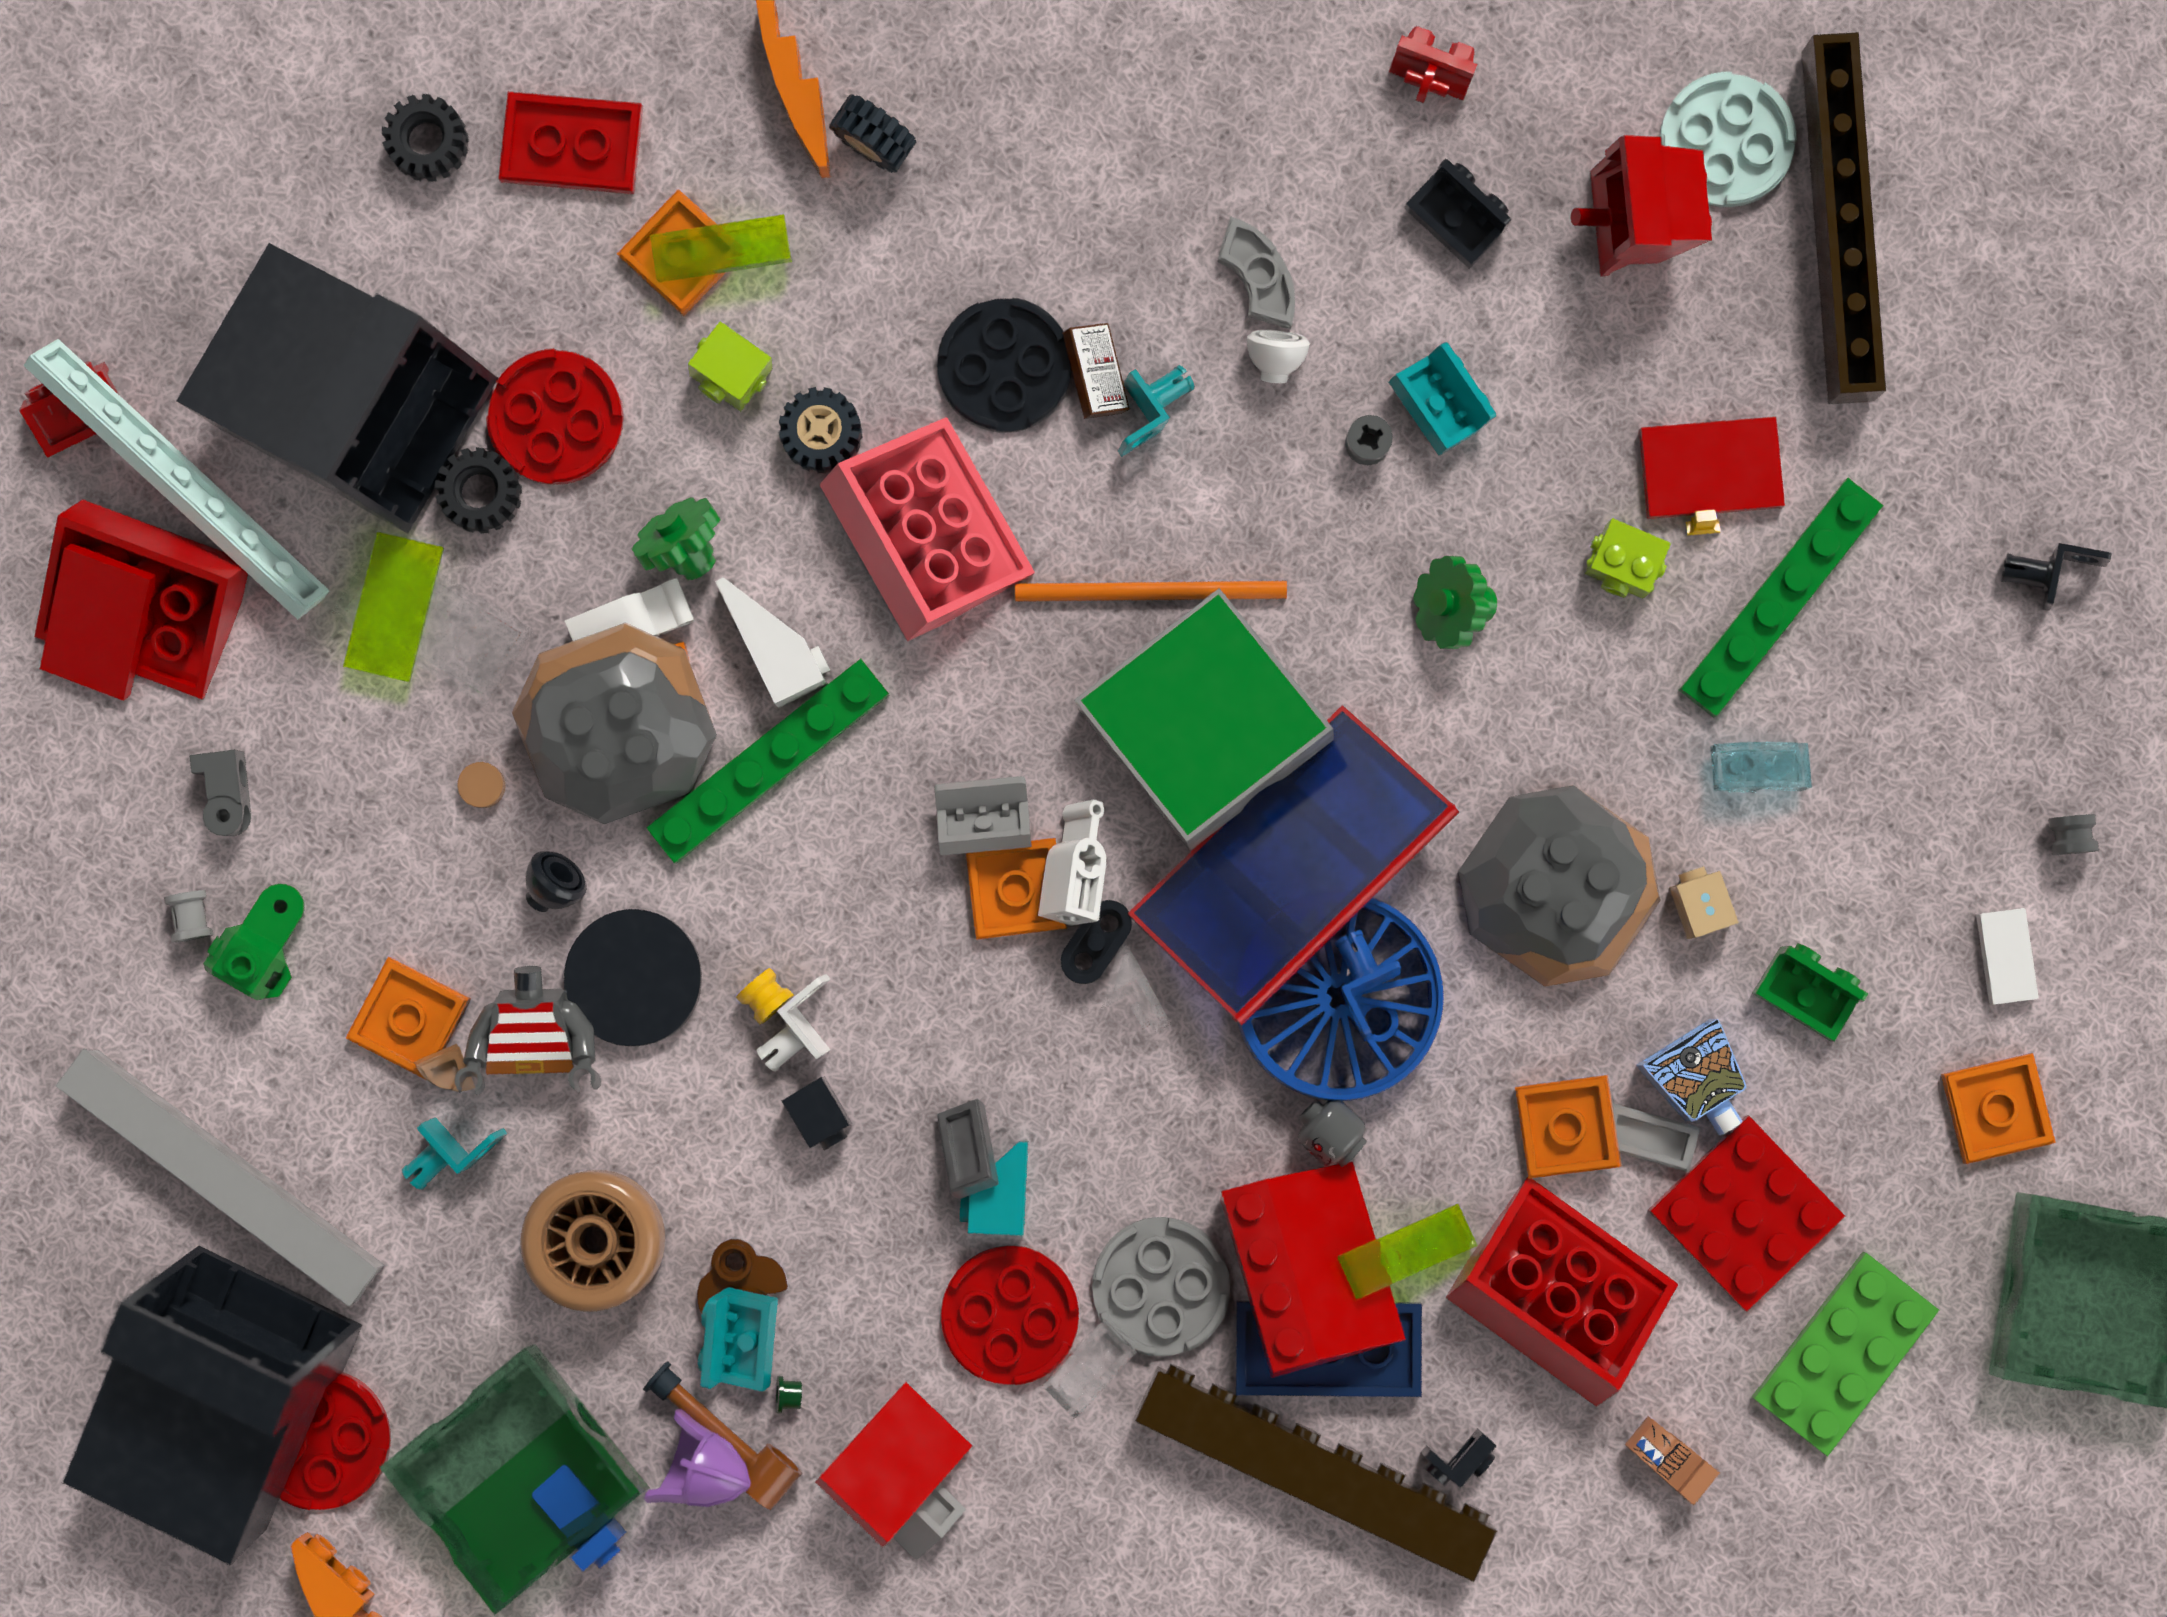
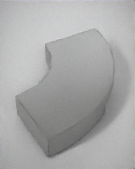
M1230 216L1217 262L1232 269L1244 282L1249 297L1248 317L1291 329L1295 312V291L1291 274L1284 260L1276 250V246L1262 232L1252 225Z

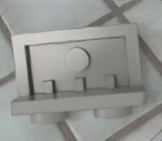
M1025 777L954 782L934 786L940 856L1032 847Z

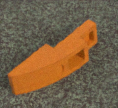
M306 1532L291 1544L295 1569L303 1593L315 1617H382L375 1611H371L368 1614L363 1609L375 1595L368 1588L371 1584L370 1580L358 1568L352 1565L346 1568L334 1557L337 1553L335 1547L325 1537L319 1534H315L313 1537L310 1533Z

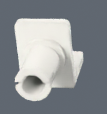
M827 974L816 978L777 1010L786 1021V1027L763 1046L757 1048V1053L761 1060L778 1049V1053L765 1063L772 1071L776 1072L781 1065L803 1047L808 1049L816 1059L830 1051L826 1043L797 1008L830 980Z

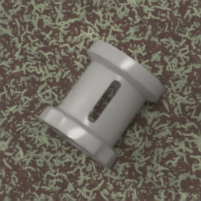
M205 890L184 892L164 897L165 904L171 908L175 933L171 935L172 942H184L213 936L212 928L207 927L203 900L207 898Z

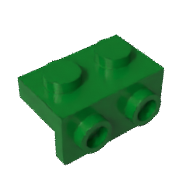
M1797 943L1795 948L1792 946L1780 947L1752 994L1830 1042H1835L1857 1003L1864 1002L1868 996L1867 992L1858 987L1861 980L1839 967L1833 972L1819 964L1821 956L1800 943Z

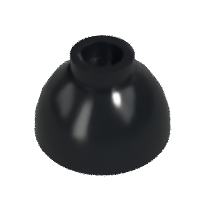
M540 851L534 854L528 864L525 876L528 890L526 900L533 909L539 912H547L549 909L567 908L577 903L585 895L587 885L581 870L564 855L551 851Z

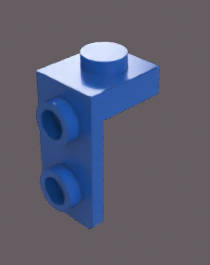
M569 1465L561 1466L532 1493L533 1499L577 1548L578 1551L571 1559L582 1571L587 1569L593 1562L599 1569L602 1568L621 1550L615 1542L626 1533V1530Z

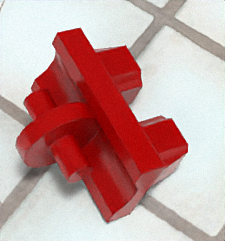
M1415 26L1407 37L1402 35L1388 72L1404 78L1403 82L1420 88L1415 101L1424 104L1428 92L1444 98L1447 94L1463 101L1478 65L1473 62L1474 47L1461 42L1452 43L1449 53L1432 47L1435 39L1432 31L1419 26Z

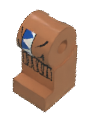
M1649 1416L1625 1443L1634 1454L1692 1505L1696 1504L1720 1474L1719 1471L1672 1433H1669Z

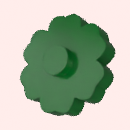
M691 497L682 502L674 503L664 514L653 517L639 531L637 536L640 540L633 545L632 551L646 571L655 567L658 571H664L672 567L676 574L683 575L687 580H695L710 571L716 562V558L713 555L714 548L709 541L714 537L715 531L713 528L721 521V518L707 498L696 501Z
M1444 556L1441 559H1433L1430 563L1429 573L1421 574L1418 578L1417 588L1414 593V603L1420 608L1416 615V625L1421 630L1423 638L1426 641H1436L1440 649L1468 647L1472 643L1473 632H1481L1485 627V622L1490 621L1496 613V594L1491 587L1487 586V580L1481 575V570L1477 564H1466L1462 556Z

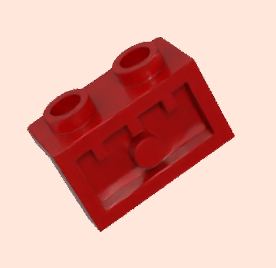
M90 361L85 362L93 372L118 394L108 376L109 368L105 362L94 367ZM42 383L25 393L27 399L23 401L19 411L47 458L96 435L86 423Z

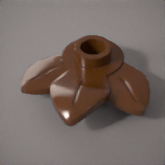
M741 1239L726 1240L713 1252L711 1259L712 1270L699 1282L697 1290L698 1306L702 1314L709 1298L728 1287L766 1296L783 1292L788 1288L786 1275L777 1261L773 1258L757 1255L754 1248L748 1242ZM731 1253H737L743 1258V1266L740 1270H731L727 1266V1257Z

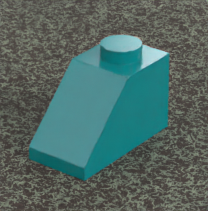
M1029 1141L1017 1142L995 1163L999 1185L960 1199V1222H968V1233L1024 1235Z

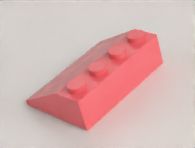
M947 417L838 463L819 484L907 641L946 624L1035 573Z

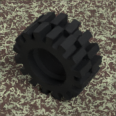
M422 94V99L420 100L415 95L408 96L409 103L404 106L398 101L394 105L397 112L394 115L388 112L385 117L388 127L382 126V135L386 140L382 143L385 151L389 154V158L406 176L409 174L417 181L426 178L428 182L437 181L436 176L442 175L444 179L451 176L449 170L453 167L458 170L462 165L460 162L461 156H467L468 149L465 144L469 142L468 133L465 130L466 126L456 110L451 105L449 106L444 99L437 96V99L434 100L430 94ZM422 123L435 124L442 131L440 146L429 154L416 153L411 149L409 143L411 132Z
M476 447V451H471L467 448L460 450L462 455L456 457L454 454L447 459L450 464L446 468L441 466L438 471L442 475L440 481L435 480V489L439 493L435 497L437 503L442 507L441 511L458 527L460 526L472 533L479 531L483 534L489 533V530L493 528L496 530L503 528L502 523L506 520L511 521L515 517L513 514L515 508H520L521 500L519 499V494H522V486L519 484L517 472L499 454L494 451L488 452L484 448ZM474 475H487L493 479L496 486L493 500L488 505L480 508L467 505L462 495L465 482Z

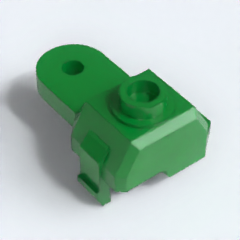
M275 884L266 888L241 925L225 928L220 937L216 936L207 951L209 955L203 963L204 969L214 977L257 1001L280 997L292 978L283 947L303 917L305 902L301 893L296 888L287 884ZM279 900H284L287 903V910L284 913H278L274 908L275 903ZM276 971L281 973L282 976L272 990L266 985Z

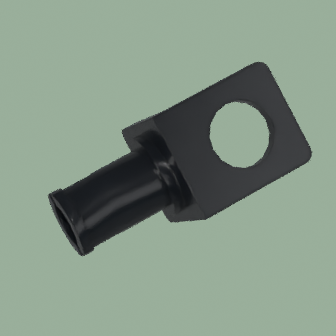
M2062 543L2057 545L2053 558L2049 557L2048 562L2007 553L2001 582L2007 581L2042 588V593H2045L2042 610L2049 611L2054 604L2063 560L2106 567L2111 560L2112 553Z

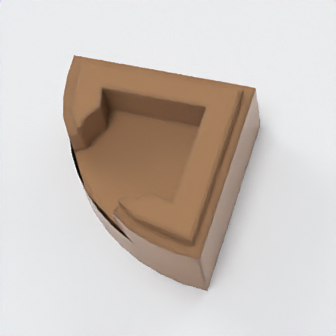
M457 1044L414 1061L416 1068L427 1081L437 1087L456 1092L459 1091L455 1085V1076L460 1069L467 1067L463 1062L464 1057ZM471 1076L463 1081L462 1091L476 1088Z

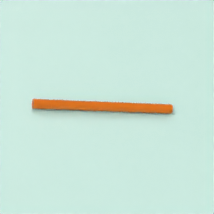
M1287 581L1015 583V602L1204 600L1219 588L1228 599H1287Z

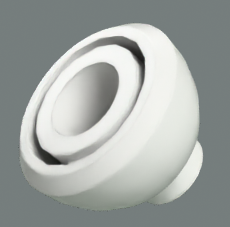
M1257 330L1247 336L1249 356L1253 364L1261 371V380L1270 383H1287L1288 374L1299 368L1303 363L1310 342L1304 336L1286 331Z

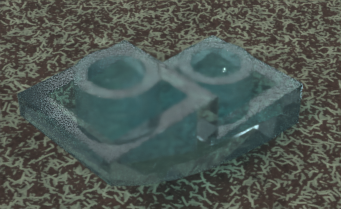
M1740 742L1710 746L1714 791L1754 793L1762 789L1802 792L1812 788L1808 743Z

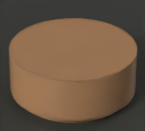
M475 762L465 767L459 775L457 784L461 798L469 805L477 808L494 806L502 799L506 789V782L502 772L497 767L486 762Z

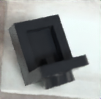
M1477 1428L1448 1463L1426 1445L1421 1451L1424 1457L1429 1460L1424 1469L1442 1485L1445 1486L1451 1480L1461 1488L1472 1474L1479 1477L1489 1468L1495 1459L1491 1452L1497 1445Z

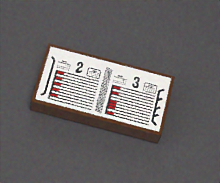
M1109 323L1072 327L1065 330L1063 337L1084 419L1118 415L1130 410Z

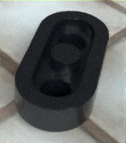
M1114 900L1101 901L1099 920L1080 924L1061 955V967L1068 979L1078 984H1090L1102 976L1127 939L1132 928V918L1128 914V909L1123 904ZM1106 915H1113L1118 921V927L1113 932H1105L1100 926L1101 919ZM1088 953L1092 957L1093 963L1088 970H1080L1075 966V958L1078 954Z

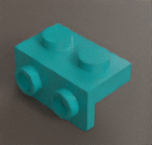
M1447 342L1442 343L1427 357L1397 373L1388 381L1438 456L1478 433L1496 417V412L1490 405L1489 399L1479 389L1464 367L1461 358L1455 354Z
M729 1287L709 1298L703 1308L701 1317L702 1326L705 1327L704 1346L698 1357V1370L701 1372L700 1386L702 1388L711 1389L720 1382L761 1392L770 1387L778 1298Z

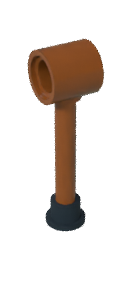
M667 1361L651 1377L643 1390L645 1392L651 1390L662 1401L667 1398L677 1408L684 1410L696 1422L730 1442L747 1466L751 1485L745 1492L768 1510H772L802 1475L801 1470L783 1452L769 1443L759 1453H756L680 1385L682 1380L669 1369L671 1363Z

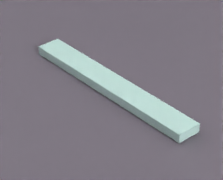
M59 339L28 357L23 366L297 620L326 597L329 590Z

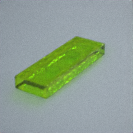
M784 214L650 235L658 283L792 262Z
M1456 1204L1338 1256V1260L1357 1300L1478 1245L1459 1204Z

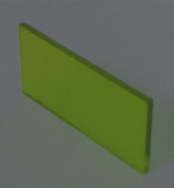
M377 532L343 667L410 683L444 547Z

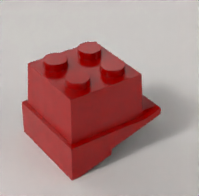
M1623 135L1605 150V157L1590 171L1593 208H1574L1570 215L1572 225L1593 226L1596 228L1600 277L1609 276L1612 272L1630 264L1661 263L1712 240V218L1709 213L1707 172L1704 165L1703 150L1663 146L1661 144V137Z

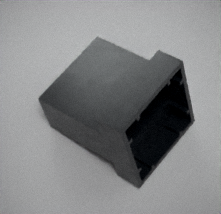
M268 243L176 402L229 435L338 493L365 511L408 534L435 488V480L439 481L442 476L438 471L441 466L446 468L450 463L447 459L455 454L498 377L422 316L378 293L373 297Z
M197 1246L119 1303L100 1353L112 1358L62 1483L231 1565L267 1530L324 1391L340 1373H343L362 1324L204 1247Z

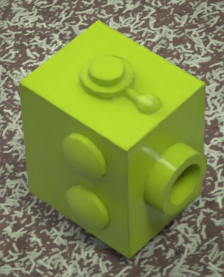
M719 321L707 338L703 337L696 347L698 351L688 363L689 376L700 383L698 388L705 396L718 404L724 400L740 412L757 391L760 393L767 384L766 377L772 370V357L721 321Z
M1612 518L1605 525L1602 534H1599V536L1595 535L1590 545L1593 554L1586 562L1588 567L1585 574L1602 581L1601 588L1610 594L1625 598L1630 593L1643 599L1650 592H1653L1655 580L1662 578L1667 567L1664 565V559L1671 543Z

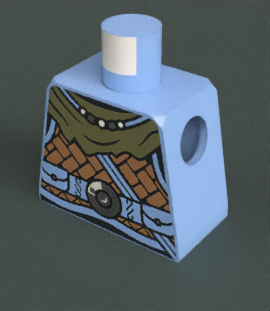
M1718 1019L1705 1021L1637 1064L1641 1073L1684 1121L1693 1122L1706 1114L1718 1135L1727 1133L1743 1122L1729 1099L1744 1091L1747 1087Z

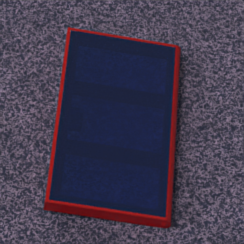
M1343 705L1327 719L1334 732V740L1284 779L1267 786L1257 793L1239 814L1197 845L1128 912L1132 920L1232 1016L1233 1021L1238 1022L1241 1026L1459 814L1458 809L1453 803L1435 789Z

